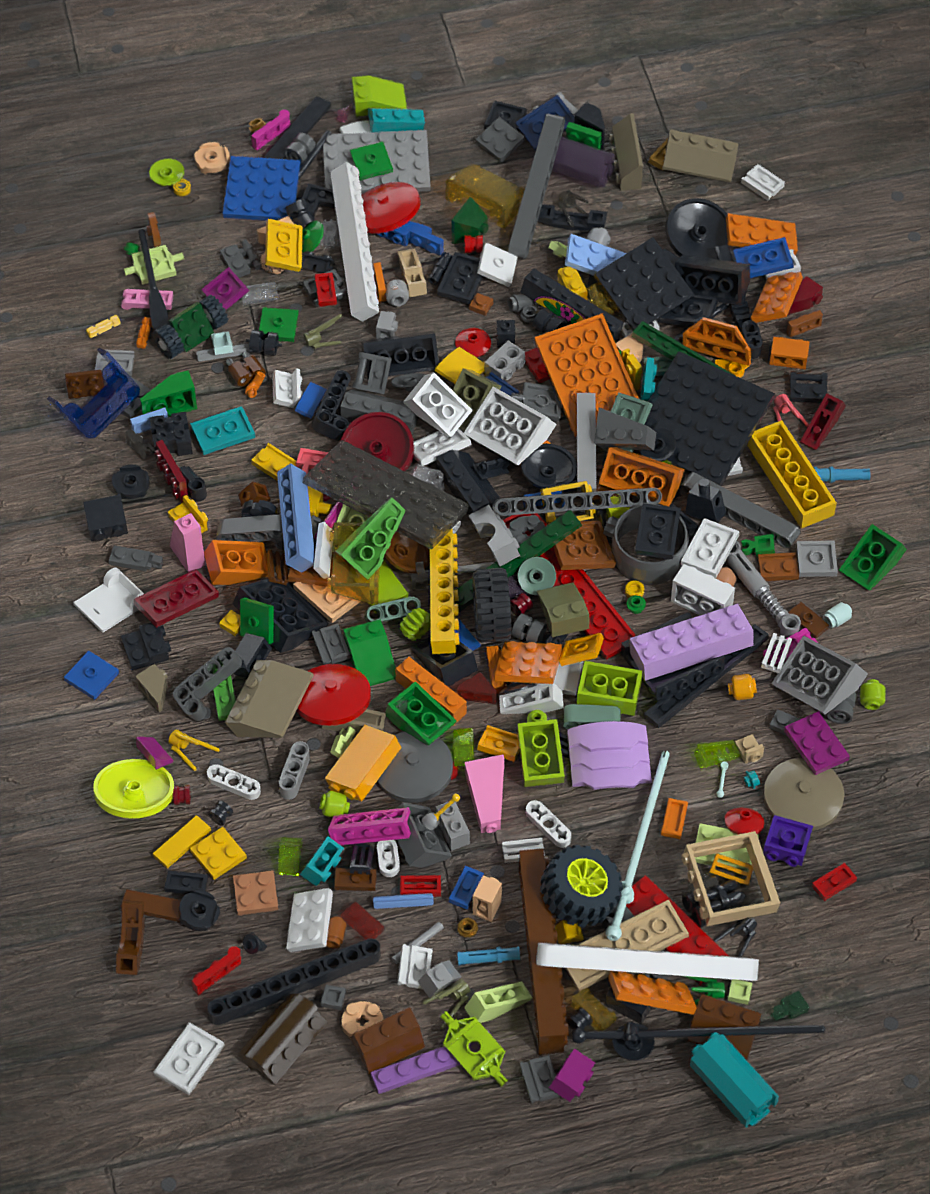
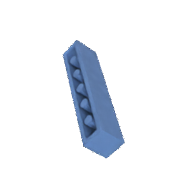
M289 464L277 472L285 560L288 566L302 573L314 566L315 558L307 476L305 471L293 464Z

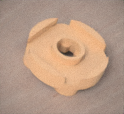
M208 142L202 144L198 151L196 150L195 163L202 173H216L225 171L228 168L230 161L229 151L225 146H220V143Z
M365 1001L351 1003L347 1006L342 1016L343 1031L351 1039V1036L384 1020L383 1014L376 1004ZM365 1018L369 1022H366L364 1026H360V1023L357 1021Z

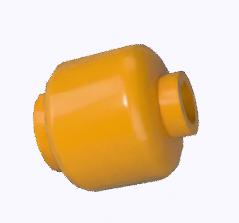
M750 674L734 675L732 683H728L729 695L733 694L735 700L752 699L754 694L757 693L755 678H752Z

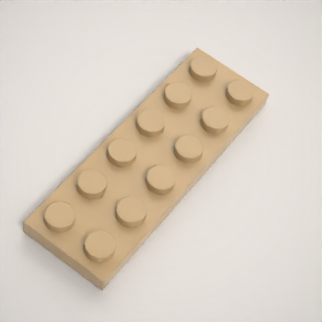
M667 900L621 923L622 935L618 940H609L606 937L605 931L577 946L661 951L689 937V933L670 901ZM565 967L578 991L607 978L610 970Z

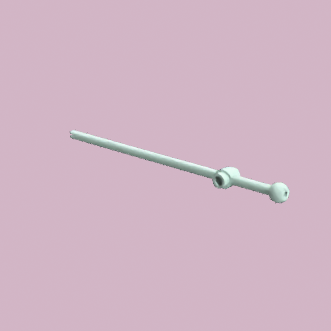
M665 751L661 754L625 881H622V896L618 902L612 925L606 929V937L611 941H616L621 937L622 930L620 924L626 904L634 900L632 883L668 762V751H666V754Z

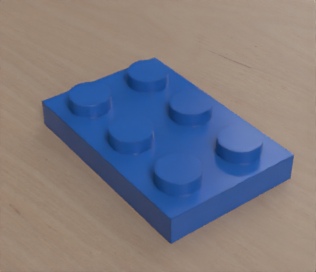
M785 237L733 250L738 263L750 264V278L794 268Z

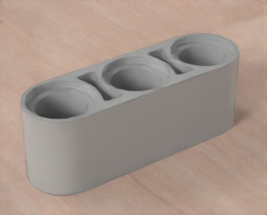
M298 741L292 745L279 779L280 795L286 800H291L297 796L310 761L309 747L303 741Z

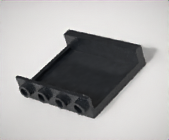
M687 612L639 635L691 619L692 616ZM630 639L621 643L622 656L632 669L639 670L631 656ZM722 655L646 681L642 676V682L654 698L659 701L669 697L671 694L686 689L694 683L701 682L713 674L720 673L725 668L724 656Z

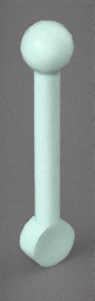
M725 761L720 764L722 771L719 790L716 793L719 798L724 796L725 772L728 769V763Z

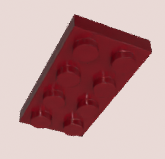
M195 569L135 598L134 605L157 628L218 598L219 591Z

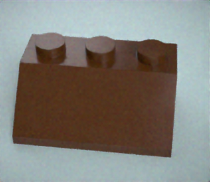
M701 994L691 1028L759 1027L762 1013ZM756 1035L725 1036L738 1052L748 1060ZM710 1036L688 1037L687 1041L703 1045Z
M410 1007L351 1036L369 1075L373 1071L385 1068L425 1048L420 1026Z

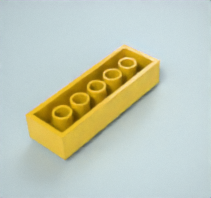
M781 420L755 430L748 441V448L800 528H805L834 516L837 502L784 422Z

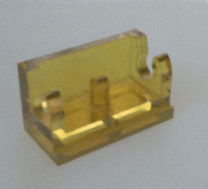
M587 987L572 997V1007L575 1010L579 1007L585 1009L593 1020L591 1025L597 1031H605L617 1020L616 1014L610 1012L602 1005Z

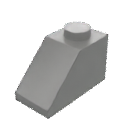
M450 960L439 963L427 971L419 979L418 983L429 998L459 980L461 975Z

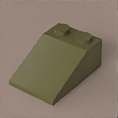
M465 368L462 369L452 390L472 409V412L459 427L463 431L467 429L492 387L498 390L502 387L477 372Z
M574 582L537 591L552 637L589 629V612Z

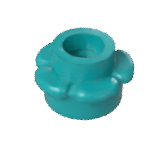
M754 770L745 772L746 776L743 779L748 788L752 787V789H755L756 786L760 785L759 778Z

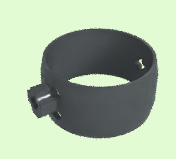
M642 505L627 510L619 519L614 516L610 517L603 534L612 538V553L616 561V567L622 575L631 581H639L644 585L665 583L677 575L682 567L681 560L689 544L687 528L681 517L679 518L676 539L682 548L673 556V560L667 559L659 562H645L628 555L619 544V540L626 533L639 528Z

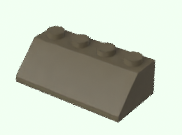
M631 113L612 126V134H609V144L613 145L611 147V156L615 157L613 167L614 171L617 170L616 184L620 185V191L641 189L643 163L634 113Z
M670 129L663 169L731 183L738 143Z

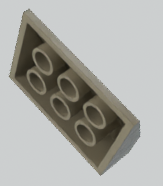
M257 660L225 723L237 737L283 738L314 676L313 673L273 660Z

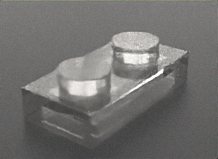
M276 282L246 286L249 292L242 297L243 305L278 300Z

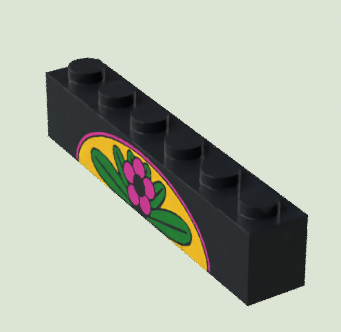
M535 268L524 277L520 291L523 295L548 308L571 324L603 313L614 341L619 338L624 322Z

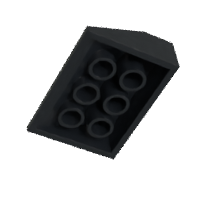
M267 578L241 586L232 603L239 612L240 599L242 598L274 606L273 643L271 644L279 653L295 649L312 637V631H320L321 628H325L329 624L289 582L287 585L270 582Z

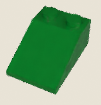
M189 371L170 375L140 399L142 415L165 408L168 417H171L173 413L189 412L197 409L195 386Z
M871 524L839 571L870 591L898 563L907 549L901 542Z
M381 619L344 629V640L350 653L352 665L367 678L370 686L396 679V666Z
M416 681L388 703L385 712L386 717L399 729L428 746L457 722Z

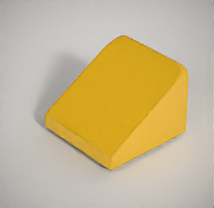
M562 920L555 926L559 944L578 942L584 939L581 927H578L577 924L570 925L567 924L566 920Z

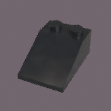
M431 636L411 646L413 652L427 670L446 686H451L455 682L478 671L474 652L460 641L459 645H456V653L432 654Z

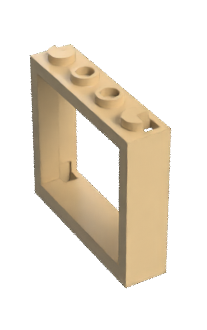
M756 831L686 845L682 854V861L684 865H687L688 879L690 883H693L694 897L696 901H699L700 915L702 919H705L707 926L777 912L780 900ZM746 848L765 902L713 913L695 857Z

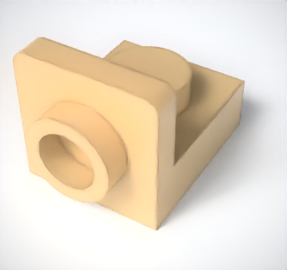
M753 734L735 741V747L745 764L751 761L756 762L763 757L764 746L757 743Z

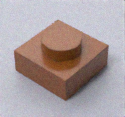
M477 293L469 305V310L486 316L493 305V299Z

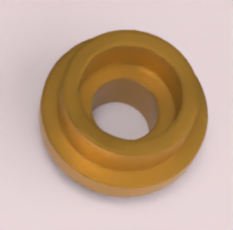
M261 118L254 119L249 123V130L254 133L264 127L266 123Z
M464 918L458 923L457 930L462 937L471 938L476 935L478 925L473 919ZM470 927L471 930L467 931L464 928Z

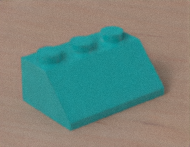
M368 108L370 132L424 130L425 119L424 112L421 109Z

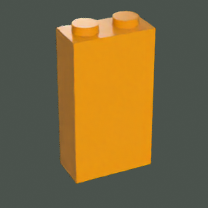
M364 725L325 777L329 789L343 793L351 800L363 801L401 749L396 736Z

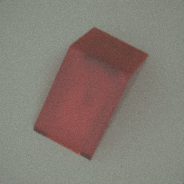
M481 672L463 682L457 688V694L466 701L496 704L497 702L496 689Z

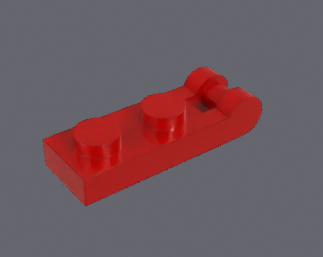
M236 946L230 947L226 956L220 960H215L207 970L199 972L194 976L192 986L197 995L241 964L240 949Z

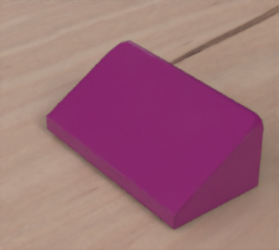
M136 737L137 748L156 770L173 763V759L155 738Z

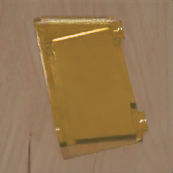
M476 164L466 166L450 175L446 180L447 201L454 203L456 199L461 201L463 197L466 199L471 197L478 205L490 210V216H495L498 219L497 226L503 229L518 214L525 191L523 187L517 186Z
M334 522V530H330V541H334L333 574L331 577H328V589H331V593L369 604H379L380 567L367 580L335 552L363 523Z

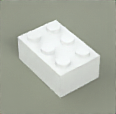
M683 564L673 580L671 602L701 616L732 606L735 588L729 583L715 579L712 575L702 573L692 566Z

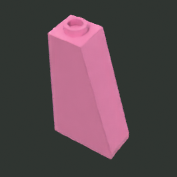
M191 513L174 521L170 542L171 549L188 573L205 566L201 527Z
M504 754L465 762V775L481 833H493L500 830Z

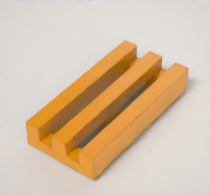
M719 853L715 854L710 873L736 880V882L745 885L749 884L753 872L751 864ZM718 858L748 868L749 871L746 872L717 862ZM718 866L747 876L746 880L718 871L715 867Z

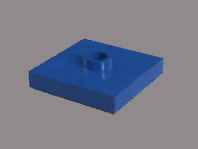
M88 651L64 676V681L95 700L119 674V669Z

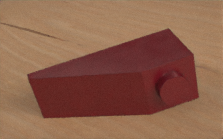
M808 276L802 279L788 315L808 310L815 304H819L823 298V287Z
M826 393L800 442L817 450L840 418L846 407L845 403Z

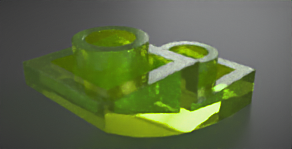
M473 728L453 730L455 766H465V762L474 761Z

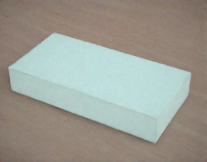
M228 331L211 334L215 355L233 352Z

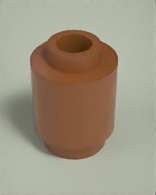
M334 916L329 919L326 947L337 949L343 943L347 924L341 917Z

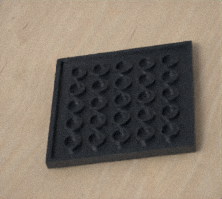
M679 351L648 400L652 404V408L644 425L651 429L665 428L674 435L676 439L675 452L664 462L683 468L688 473H697L722 486L776 396L775 393ZM662 446L656 447V450L661 449Z

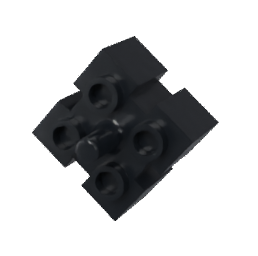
M186 412L171 414L172 418H164V415L149 417L154 451L157 450L156 442L163 440L170 454L178 453V456L193 454Z

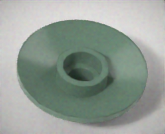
M542 557L527 559L522 563L518 571L520 586L524 591L532 595H537L539 590L552 588L556 581L554 566ZM535 572L539 573L540 578L538 580H535L533 578V574Z

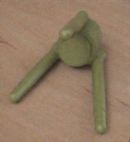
M342 314L304 333V339L308 347L313 346L316 349L323 346L341 344V341L319 343L322 340L319 332L335 324V321L340 319Z
M459 979L433 997L425 999L422 1003L427 1004L437 998L442 999L447 995H450L454 1000L459 999V1002L449 1014L453 1017L462 1004L468 1000L467 994L470 993V988L463 979ZM443 1022L440 1029H444L447 1024Z

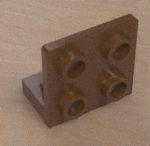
M102 370L65 374L69 399L105 395Z

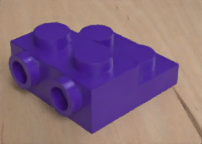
M774 815L764 845V856L771 861H777L778 859L786 861L792 867L802 866L813 826Z

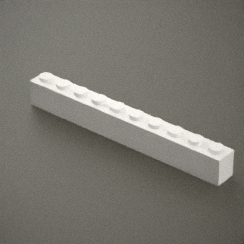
M345 162L330 171L350 311L352 316L363 322L379 313V302L376 295L374 271L372 269L370 243L367 236L368 229L365 222L361 185L358 176L359 171L355 166Z

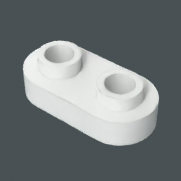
M394 840L379 841L377 844L380 873L385 877H393L398 874L400 869L397 843Z

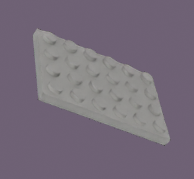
M427 130L329 135L327 141L323 144L325 188L333 189L330 171L345 162L354 166L350 149L384 142L393 172L359 180L361 194L376 186L390 182L408 183L414 186L418 192L430 191Z

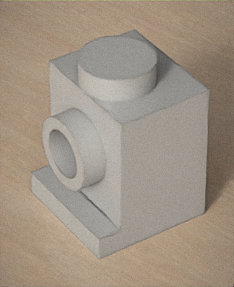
M381 311L376 326V339L395 336L398 327V321H395V313Z

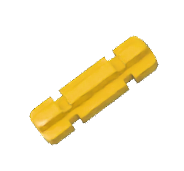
M117 315L110 317L109 320L105 319L95 324V327L87 328V335L93 338L97 336V333L101 334L111 329V326L116 327L120 325V319Z

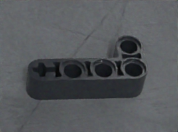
M339 370L335 373L312 421V428L316 432L335 441L342 439L345 430L349 426L347 419L335 414L351 380L350 374L344 370Z

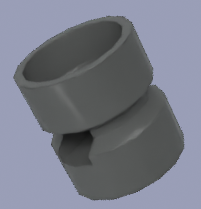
M299 133L284 150V155L287 160H300L302 165L316 146L315 141L309 135Z
M522 613L513 626L512 636L520 640L526 639L527 643H539L545 636L547 624L538 620L533 621L532 617Z
M854 692L827 713L828 719L838 724L850 723L853 718L856 693Z

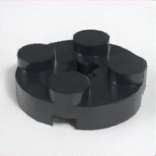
M130 464L119 468L120 471L113 474V490L117 495H121V499H136L146 496L150 486L149 474L146 470H142L138 465ZM131 479L133 480V482H135L133 484H127Z
M249 500L243 504L241 517L279 515L277 507L264 500H259V503H253V500Z
M195 890L188 895L186 894L178 907L181 924L195 931H208L216 923L220 914V907L214 900L215 897L203 890ZM199 906L202 908L201 911H203L204 914H197L196 911H194V909H197Z

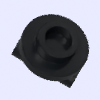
M254 932L243 938V947L249 954H256L267 948V945Z

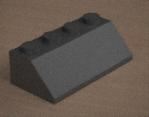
M353 389L346 392L341 404V417H344L349 422H353L360 416L368 413L386 412L400 418L408 426L412 434L419 418L401 400Z

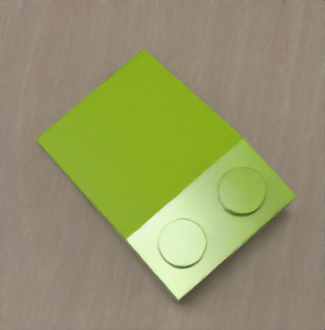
M373 76L352 77L356 117L368 116V108L407 109L403 84Z

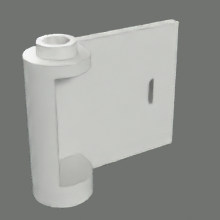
M112 568L104 576V583L76 600L74 606L104 633L138 611L139 609L134 605V599L144 593L118 568Z

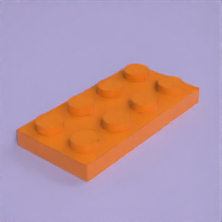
M727 214L728 245L746 247L785 237L789 250L793 249V253L796 255L798 246L795 223Z
M789 272L785 275L769 277L752 313V321L759 323L787 317L803 279L801 272Z
M610 971L608 975L617 1000L695 1014L696 1004L688 986L682 982L673 983L662 978L653 979L642 974L633 975L624 971Z

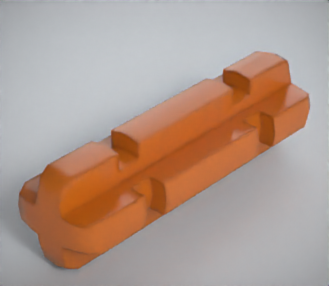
M150 317L142 319V325L138 334L139 338L136 341V347L139 349L146 348L150 328L152 327Z

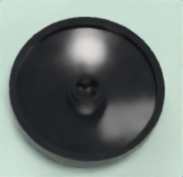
M692 198L680 202L669 214L665 225L666 237L670 247L679 257L690 255L718 260L715 247L728 245L726 211L716 203L701 198Z

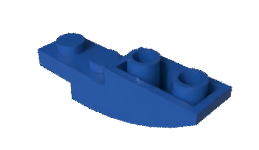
M409 221L392 231L375 233L380 237L387 238L405 247L410 242L439 256L444 251V240L432 235V228Z

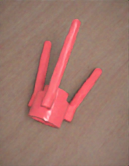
M781 394L774 399L776 406L773 407V410L776 413L777 422L781 421L780 412L788 413L791 410L806 427L809 426L808 422L793 406L786 394Z

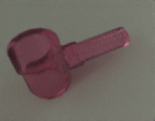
M349 104L345 109L337 111L339 115L337 119L341 123L346 122L348 119L347 112L353 107V104Z

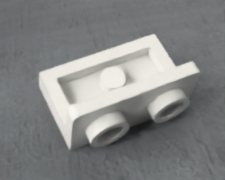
M296 368L292 374L275 370L272 374L273 403L294 408L302 397V391H300L302 382L300 369Z

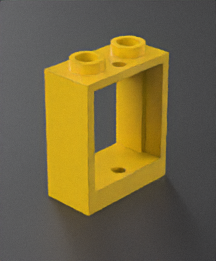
M580 481L540 489L541 495H551V492L577 487L581 488V492H592L590 484H587V481ZM595 509L585 510V514L576 517L579 521L592 519L596 511ZM555 512L545 513L546 524L556 520Z

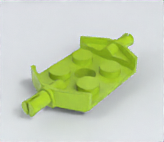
M447 1011L444 1012L440 1018L448 1025L449 1030L443 1047L450 1051L472 1076L473 1081L494 1077L502 1087L508 1081L501 1074V1069L499 1068L505 1050L475 1017L454 1020ZM471 1042H477L480 1045L478 1052L470 1051L469 1044Z

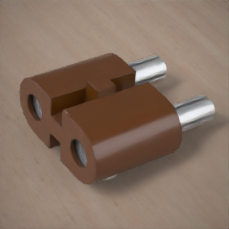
M248 352L242 354L244 357L243 363L240 361L233 362L231 358L226 360L229 366L228 372L239 386L249 384L258 371L266 374L265 369L257 358L250 356Z

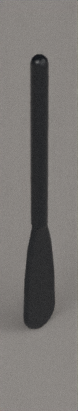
M139 229L138 234L150 287L149 310L153 329L157 330L164 324L170 325L163 298L156 285L146 232L144 229Z

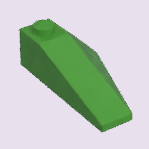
M391 497L355 530L335 552L369 580L381 566L386 550L389 549L391 539L395 531H397L406 510Z

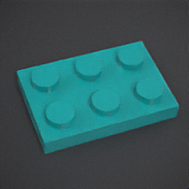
M242 406L190 423L191 430L203 455L256 438Z

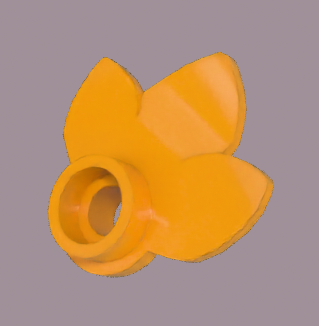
M726 359L715 360V364L739 378L744 375L745 369L749 367L748 365Z

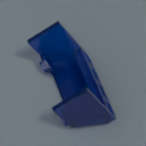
M98 348L97 351L108 362L102 370L103 379L107 382V385L82 409L75 403H68L63 407L50 396L47 398L69 423L90 439L96 438L140 393L139 385L108 351Z

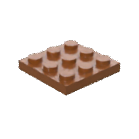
M580 521L582 527L553 546L561 570L614 568L616 565L607 537L603 534L604 529L600 521Z

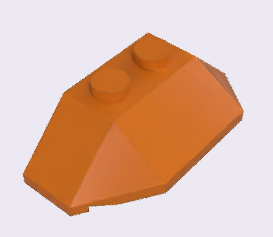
M703 317L683 333V345L693 351L748 366L751 364V350L737 326Z

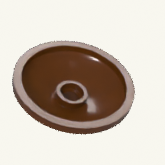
M400 522L397 531H395L391 539L389 549L386 550L384 556L390 564L407 573L421 572L430 563V545L417 528Z

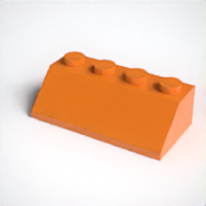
M612 447L608 450L599 484L616 490L657 488L662 494L659 504L669 507L679 489L684 469L621 448ZM650 491L648 494V499L650 501H654L656 499V493L654 491ZM635 492L631 493V495L637 496Z

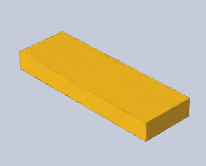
M196 815L153 853V857L168 869L190 850L192 846L211 831V827Z

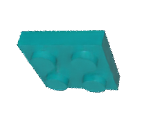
M647 357L643 369L640 400L648 402L655 391V382L652 381H654L657 365L654 364V358Z

